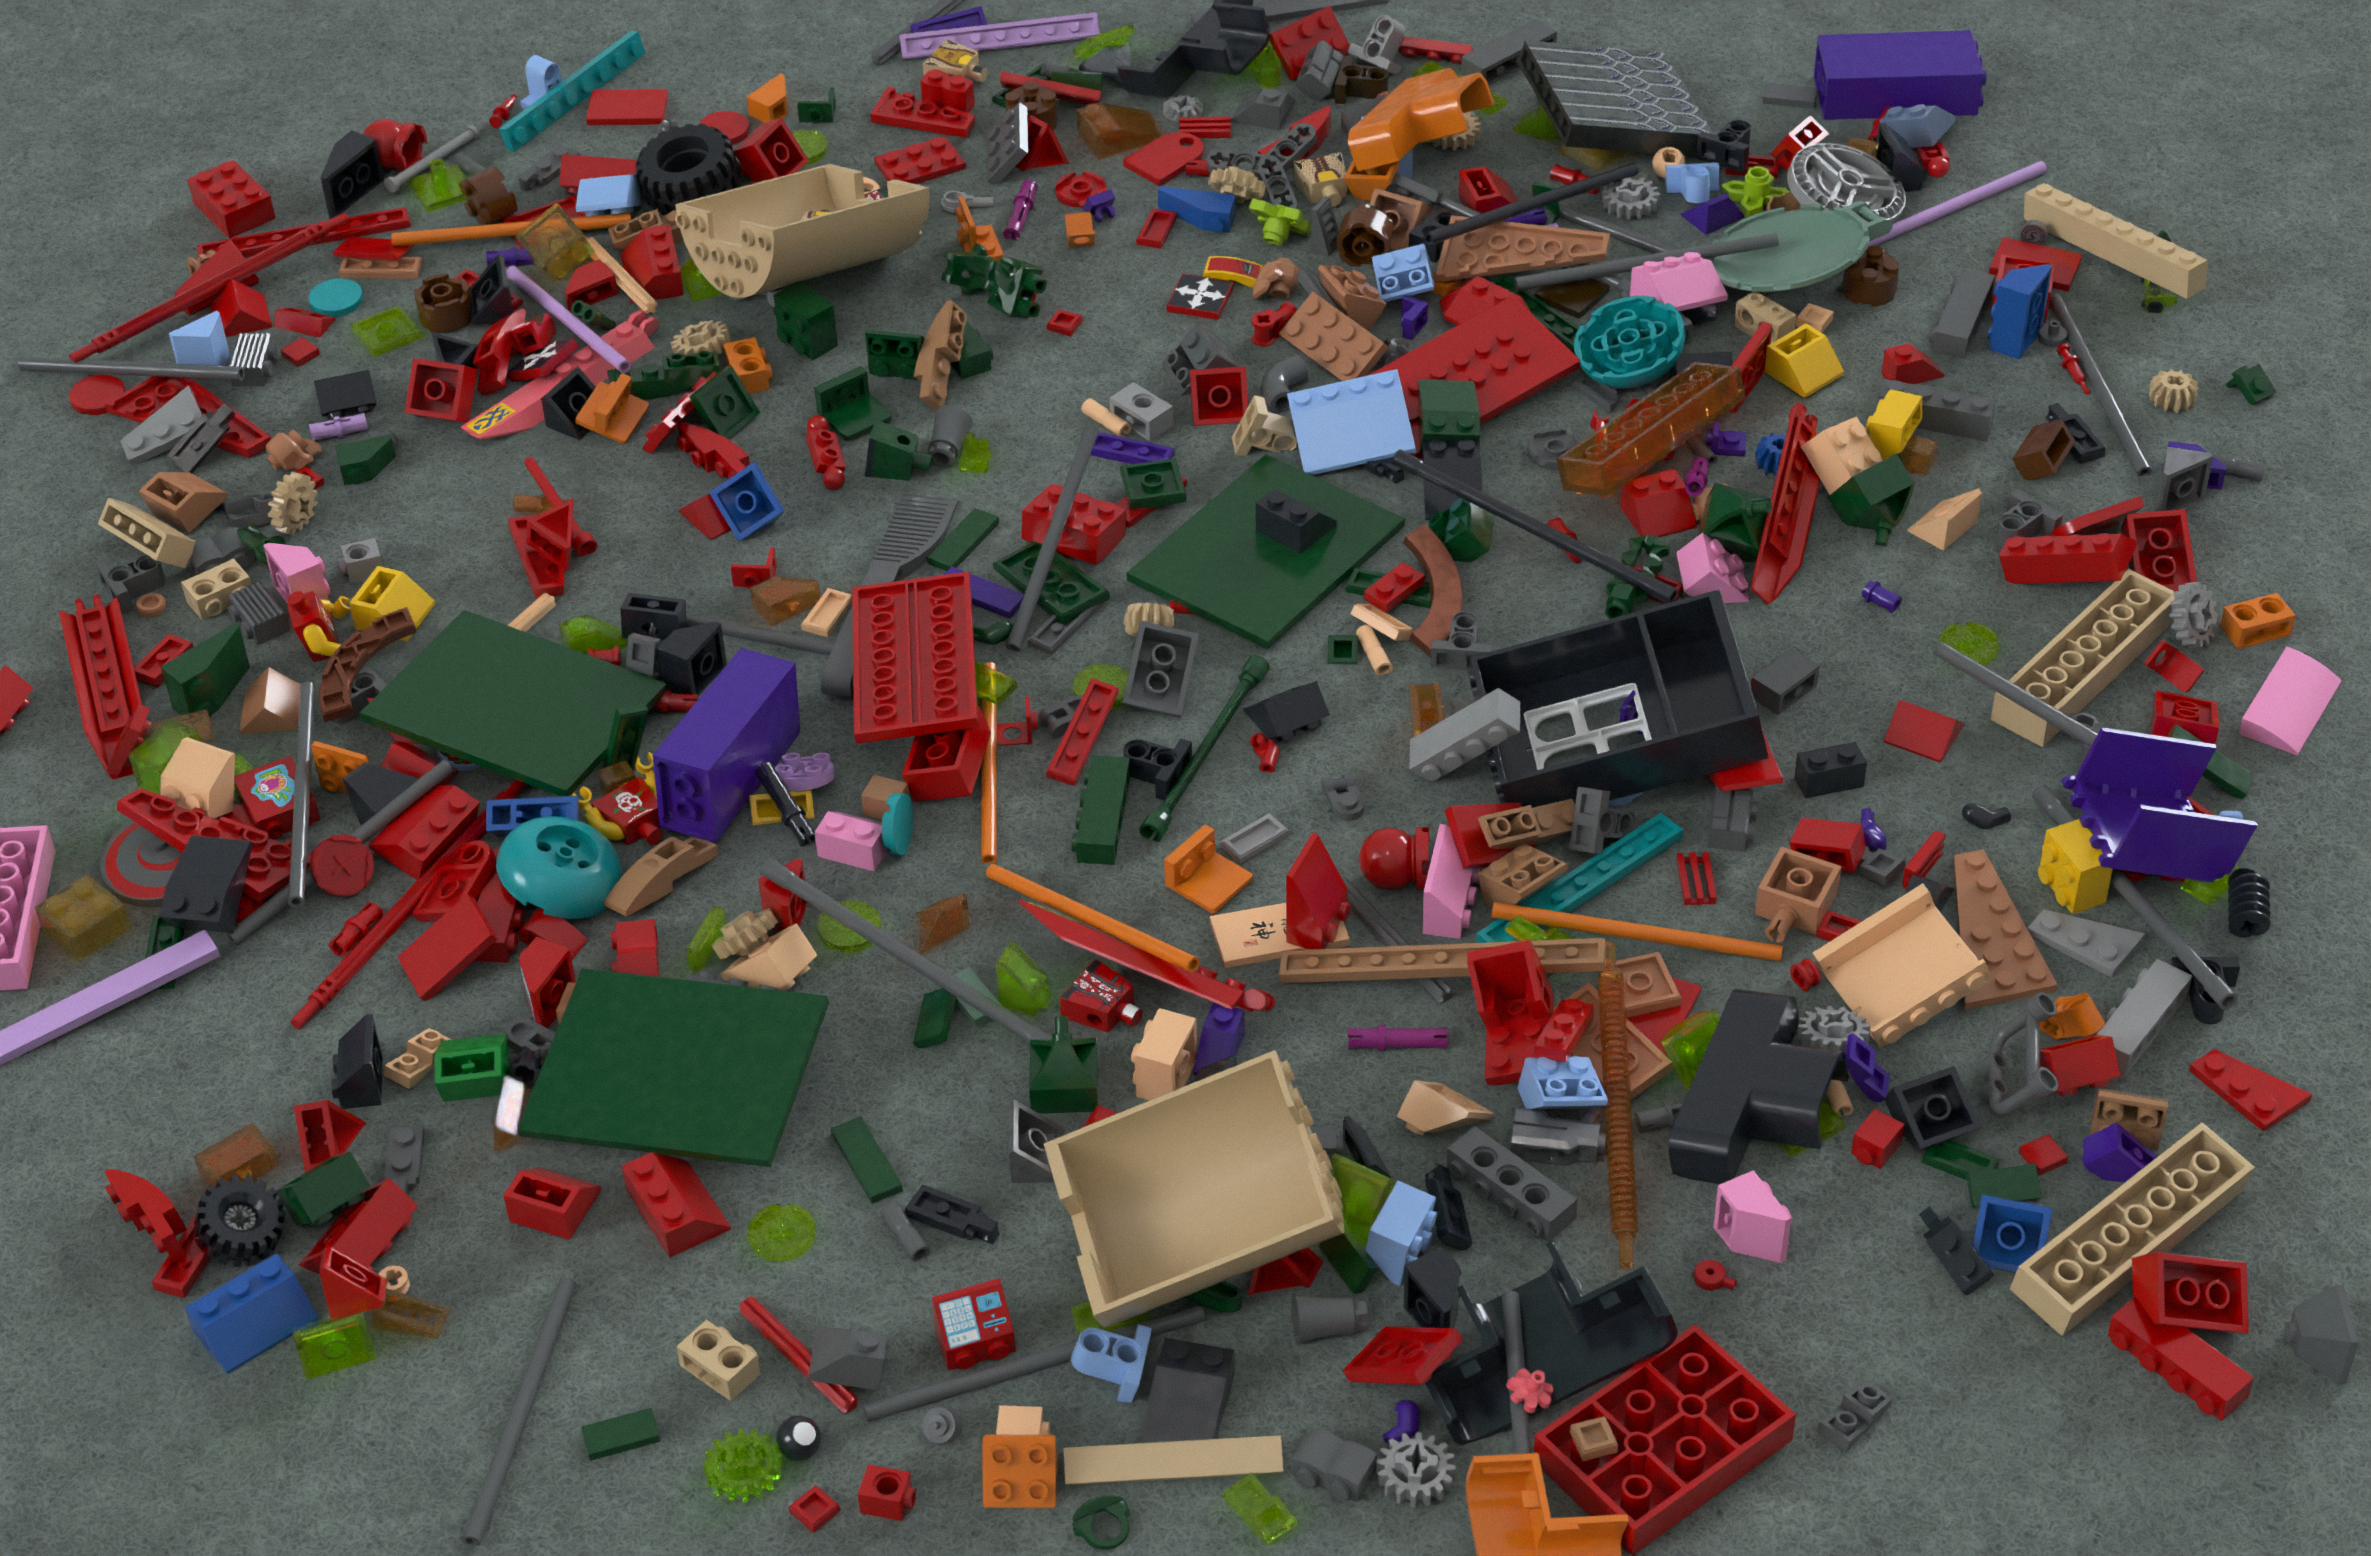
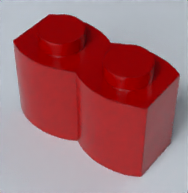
M930 70L920 79L923 102L929 99L935 101L937 107L944 108L949 106L967 113L974 108V84L971 80L960 75L950 76L940 70Z

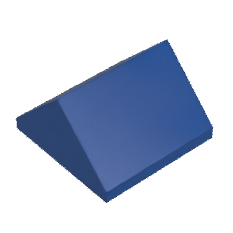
M756 462L751 463L709 492L738 542L775 523L785 512Z
M1982 1194L1973 1246L1988 1267L2017 1272L2018 1267L2046 1245L2052 1208Z

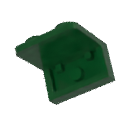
M862 366L814 387L817 414L826 418L828 424L845 440H851L871 431L876 420L884 423L892 420L891 413L869 393L867 371Z

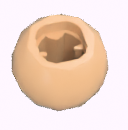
M1664 147L1658 150L1652 161L1654 172L1662 179H1665V165L1685 164L1684 155L1674 147Z

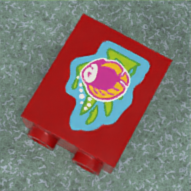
M291 755L234 776V786L241 804H245L257 829L267 832L270 839H277L284 833L292 831L296 764ZM311 791L309 826L320 820L316 800Z

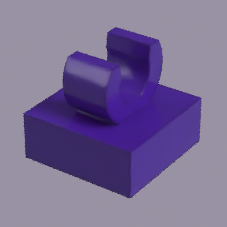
M1112 190L1090 196L1084 204V212H1090L1091 215L1094 214V220L1098 223L1103 220L1101 212L1107 213L1110 218L1115 216V209L1112 205L1116 198Z

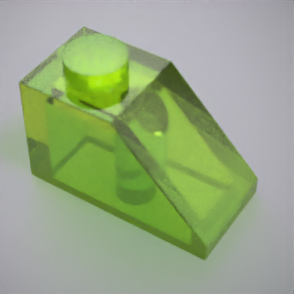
M1542 105L1522 116L1512 129L1514 132L1550 142L1556 138L1561 140Z
M585 614L559 623L562 645L588 655L590 647H594L595 650L613 649L614 646H619L620 649L628 647V642L622 638V632L618 626Z
M1010 942L996 963L999 1003L1003 1007L1035 1017L1040 1008L1045 1009L1051 999L1048 975L1017 943Z

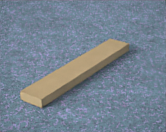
M1281 1435L1064 1448L1065 1486L1282 1474Z

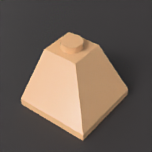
M1414 1080L1397 1117L1407 1122L1405 1126L1407 1129L1416 1134L1424 1135L1425 1132L1438 1133L1489 1121L1496 1114L1442 1083Z

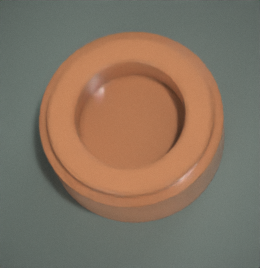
M158 593L145 594L136 602L137 612L144 618L157 617L163 614L167 608L165 598Z

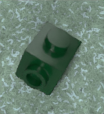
M2260 364L2251 368L2245 365L2232 373L2234 378L2226 383L2228 388L2237 385L2247 402L2251 405L2277 392Z

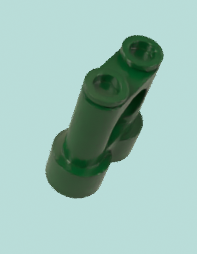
M581 300L575 301L571 307L573 315L583 319L584 322L590 325H599L607 330L614 329L616 326L615 321Z

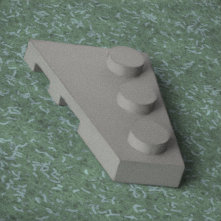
M189 385L120 441L131 465L144 462L175 447L202 416V412Z
M2045 909L2027 928L2032 938L2111 978L2144 941L2146 934Z

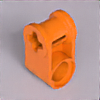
M2082 993L2075 996H2061L2055 1000L2056 1014L2045 1022L2040 1021V1030L2056 1040L2077 1036L2086 1037L2099 1031L2105 1025V1021L2090 995Z

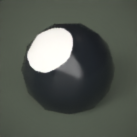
M802 1415L791 1416L779 1426L776 1434V1444L780 1453L785 1458L796 1462L804 1461L817 1452L821 1444L822 1434L816 1422L811 1418Z

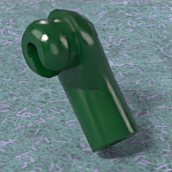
M1006 620L998 621L987 628L973 624L974 640L990 645L998 644L1009 638L1013 625Z

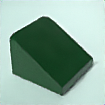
M1328 635L1327 664H1357L1358 635Z

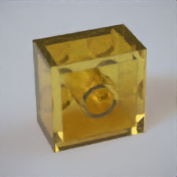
M86 874L34 907L42 931L78 963L132 929L125 905L89 874Z

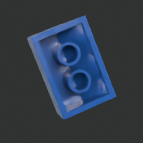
M2046 264L2010 270L2003 280H1998L1994 289V295L1997 298L1990 314L1993 318V324L1990 326L1987 334V339L1990 340V350L2020 360L2039 335V330L2043 326L2052 271L2051 265Z
M277 1253L185 1307L192 1331L227 1374L319 1319L295 1274Z

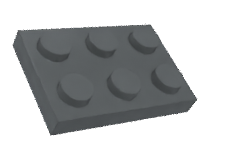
M1020 102L1013 109H1009L1004 114L1002 121L997 126L991 127L987 133L988 182L993 185L999 184L1028 153L1027 107Z

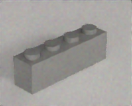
M1497 688L1410 739L1409 770L1428 781H1435L1519 733L1520 701Z
M2156 959L2149 969L2144 968L2141 971L2136 986L2133 989L2129 987L2125 991L2120 1006L2118 1008L2113 1007L2109 1011L2105 1025L2091 1035L2112 1036L2121 1074L2127 1075L2188 997L2192 975Z

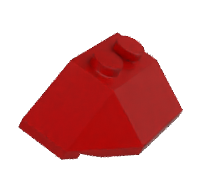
M1479 276L1455 287L1439 300L1443 318L1457 326L1510 296L1515 297L1531 313L1522 297Z

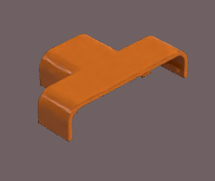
M1446 68L1406 79L1350 129L1348 144L1357 171L1398 162L1418 143L1467 131L1468 127L1463 113L1490 107L1495 104L1485 77L1481 73L1457 77L1451 68Z
M1538 1453L1473 1456L1466 1477V1498L1477 1556H1621V1539L1629 1522L1628 1515L1551 1518Z

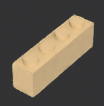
M111 498L107 499L98 525L156 561L186 568L188 560L193 554L194 540L136 505Z

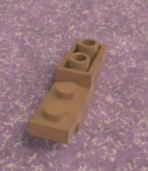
M656 209L608 229L615 248L626 249L643 229L658 225H670L674 243L684 241L681 230L676 224V210L661 217Z
M948 300L931 324L920 349L914 377L921 383L919 398L932 410H937L945 404L948 377L951 370L950 363L960 361L961 348L963 347L964 328L967 321L966 313L952 300Z
M1568 799L1534 808L1528 805L1479 817L1478 821L1489 848L1512 849L1524 843L1531 846L1546 843L1554 837L1571 834L1575 803L1573 799Z
M671 836L647 852L620 878L605 898V906L626 917L636 913L643 907L673 892V880L682 877V875L717 857L718 845L695 837L681 841Z

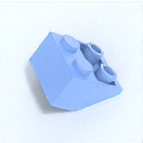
M637 174L580 180L576 212L585 211L586 217L609 214L608 209H610L611 214L634 212L633 206L641 205Z
M1425 244L1372 257L1378 291L1380 292L1379 296L1385 302L1434 290L1435 283Z
M1545 1057L1525 1058L1517 1089L1526 1109L1579 1110L1607 1105L1608 1099L1589 1057H1569L1567 1062L1555 1061Z
M1397 1181L1371 1227L1366 1252L1390 1282L1399 1286L1404 1279V1265L1418 1259L1416 1256L1419 1251L1425 1253L1433 1236V1233L1430 1231L1438 1214L1433 1211L1435 1196L1400 1181Z

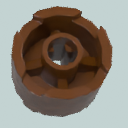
M1027 81L1023 86L1006 93V112L1009 109H1013L1020 102L1027 107V120L1032 115L1050 125L1053 130L1056 129L1058 120L1055 92L1039 86L1035 81Z
M494 166L459 183L460 190L467 200L464 202L465 209L471 217L477 216L480 225L496 224L502 221V219L512 216L518 210L513 191H507L501 182L505 180V177Z
M1367 204L1358 205L1356 209H1352L1341 221L1338 233L1337 247L1340 251V258L1350 266L1360 267V264L1373 265L1372 257L1389 253L1393 237V221L1383 212L1371 208Z
M1870 246L1855 263L1844 270L1843 294L1855 304L1859 302L1872 304V307L1887 304L1893 300L1897 291L1899 262L1891 255L1885 253L1882 247Z
M446 273L436 274L423 279V285L418 289L415 288L414 295L419 320L429 332L439 334L441 332L454 331L470 324V294L468 284L462 277H459V280L449 278V274Z

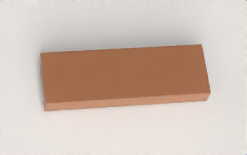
M343 257L338 274L339 278L418 279L423 260L422 257H402L400 260Z

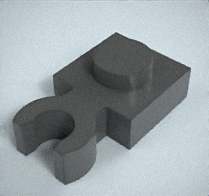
M1866 846L1857 869H1860L1861 876L1887 886L1905 870L1906 866L1905 859L1880 848L1875 853H1872Z

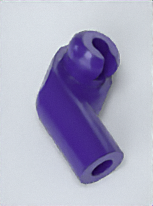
M1402 1400L1396 1404L1395 1411L1398 1412V1425L1383 1434V1440L1388 1445L1390 1439H1394L1398 1443L1402 1442L1403 1433H1406L1411 1438L1419 1431L1420 1409L1414 1401Z

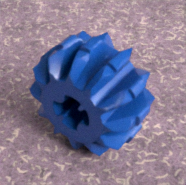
M1783 432L1781 435L1771 433L1769 437H1762L1755 450L1758 469H1764L1765 475L1774 472L1775 476L1777 475L1786 437Z

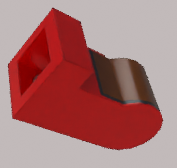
M545 313L528 319L524 324L514 327L511 333L522 355L544 348L555 336L556 326L552 317Z

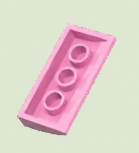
M2286 646L2244 714L2239 734L2298 756L2342 680L2320 662Z

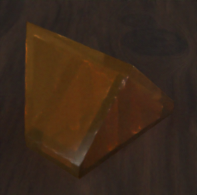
M965 893L942 898L916 912V915L920 918L919 954L927 952L970 928L968 901Z

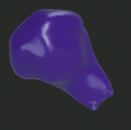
M1870 807L1862 809L1860 824L1863 827L1865 843L1874 851H1877L1879 848L1886 850L1887 838L1883 830L1875 824V812L1871 811Z

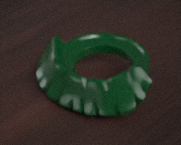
M1111 1494L1089 1499L1087 1503H1083L1075 1511L1076 1513L1072 1517L1074 1535L1083 1537L1091 1547L1096 1549L1109 1550L1116 1548L1126 1540L1129 1533L1128 1517L1130 1516L1128 1504L1124 1502V1498ZM1102 1511L1116 1517L1121 1524L1120 1534L1110 1541L1097 1538L1092 1531V1516Z

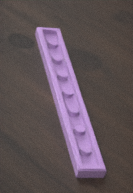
M1097 12L910 33L899 36L903 60L929 58L946 39L977 52L1101 37Z
M203 930L1 1030L0 1066L220 957L216 945L207 931Z

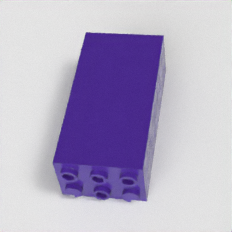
M1971 30L1817 36L1813 76L1823 120L1879 118L1887 106L1891 108L1896 106L1912 108L1920 104L1938 106L1954 116L1978 115L1979 107L1983 106L1984 96L1981 88L1982 85H1986L1987 74L1986 70H1982V55H1978V41L1973 39Z
M740 648L653 754V765L661 828L716 843L749 801V795H753L762 784L759 778L756 777L755 770L760 766L766 776H768L762 764L771 762L775 767L800 733L795 662Z

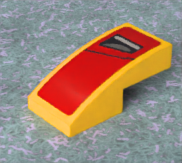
M1210 256L1207 259L1202 276L1227 281L1231 279L1245 286L1254 287L1257 275L1263 265L1235 257Z

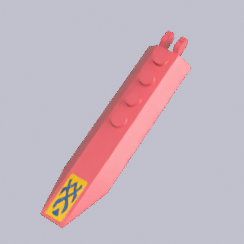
M638 310L630 315L628 321L621 323L601 336V338L632 363L655 348L648 336L657 331L659 322L651 316L647 319V315L642 310ZM587 345L564 360L549 375L534 379L461 426V429L478 440L523 432L545 420L541 398L577 366L594 386L608 379L607 370L615 369V367Z

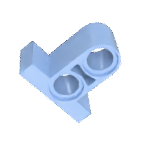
M534 55L528 60L525 69L529 95L520 101L521 108L526 109L562 82L559 65L538 55Z
M1719 164L1665 165L1666 193H1682L1684 199L1690 203L1709 201V191H1719Z
M1138 1324L1132 1339L1098 1328H1087L1081 1332L1071 1355V1363L1077 1371L1083 1374L1119 1384L1120 1389L1117 1401L1131 1403L1140 1384L1152 1328Z

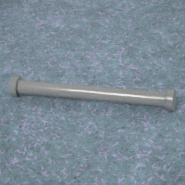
M473 125L466 127L465 132L398 175L386 178L384 180L386 189L391 193L399 190V186L470 140H477L480 136L478 129Z

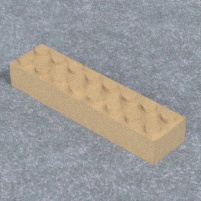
M2128 569L2121 581H2115L2009 681L2067 716L2072 717L2073 714L2079 713L2174 623V619L2169 617L2172 609L2170 602L2175 601L2174 591ZM1995 693L1991 720L2041 747H2044L2060 731L2059 728L2000 693Z
M2201 1122L2023 1262L2017 1269L2010 1290L2055 1331L2064 1336L2132 1281V1257L2155 1252L2167 1253L2243 1192L2255 1167Z

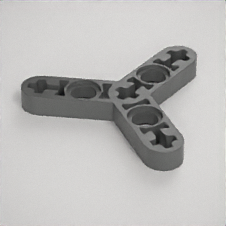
M1309 123L1296 125L1265 155L1225 149L1212 150L1207 155L1208 171L1211 173L1212 170H1217V168L1225 170V168L1230 169V161H1232V167H1237L1241 162H1248L1251 166L1241 170L1252 172L1258 180L1264 181L1266 185L1265 192L1270 204L1274 206L1277 204L1282 205V201L1285 200L1287 207L1298 209L1297 200L1285 172L1293 166V161H1298L1316 143L1315 128ZM1284 149H1291L1294 151V153L1290 156H1283L1280 154V152ZM1266 167H1271L1274 170V176L1270 177V172ZM1275 185L1285 187L1281 192H1273L1271 190Z

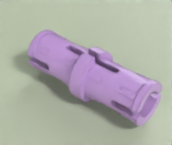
M364 413L343 418L336 416L333 417V420L309 424L312 441L314 442L338 437V439L344 438L343 435L368 431Z

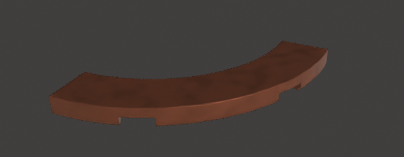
M1423 524L1405 536L1403 544L1411 550L1423 569L1428 572L1431 581L1429 584L1431 591L1429 614L1423 623L1412 632L1409 638L1425 654L1431 657L1432 640L1448 641L1452 617L1456 613L1461 612L1462 587L1456 565L1448 550L1435 533Z
M407 607L372 621V626L362 632L356 631L333 653L322 673V682L318 693L324 723L354 714L351 704L352 686L361 668L373 655L387 645L417 633L414 621Z

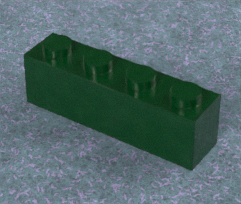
M1093 755L1091 767L1085 768L1084 786H1087V788L1081 789L1080 808L1083 809L1076 813V830H1078V833L1072 834L1071 851L1077 852V863L1115 865L1130 783L1129 757Z

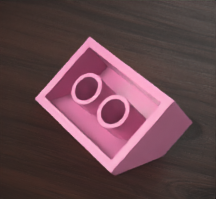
M1687 252L1682 257H1665L1664 261H1647L1642 266L1632 268L1630 297H1655L1657 302L1670 303L1678 312L1728 299V294L1712 261L1702 258L1699 253Z
M1446 824L1439 825L1424 888L1423 934L1461 939L1463 928L1469 929L1472 911L1467 909L1468 906L1475 905L1477 887H1473V883L1479 884L1478 872L1482 871V868L1463 869L1451 830Z

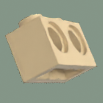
M1753 291L1736 302L1734 327L1753 336L1762 322L1772 324L1771 343L1795 330L1796 314L1762 294Z
M232 559L181 582L186 602L199 618L204 620L211 616H217L222 611L228 609L227 607L231 606L229 594L234 593L236 590L240 591L241 588L245 589L246 586H251V580L236 560Z
M707 1319L677 1345L680 1366L729 1401H732L760 1375L757 1352L750 1345H742L735 1340L724 1327H717Z

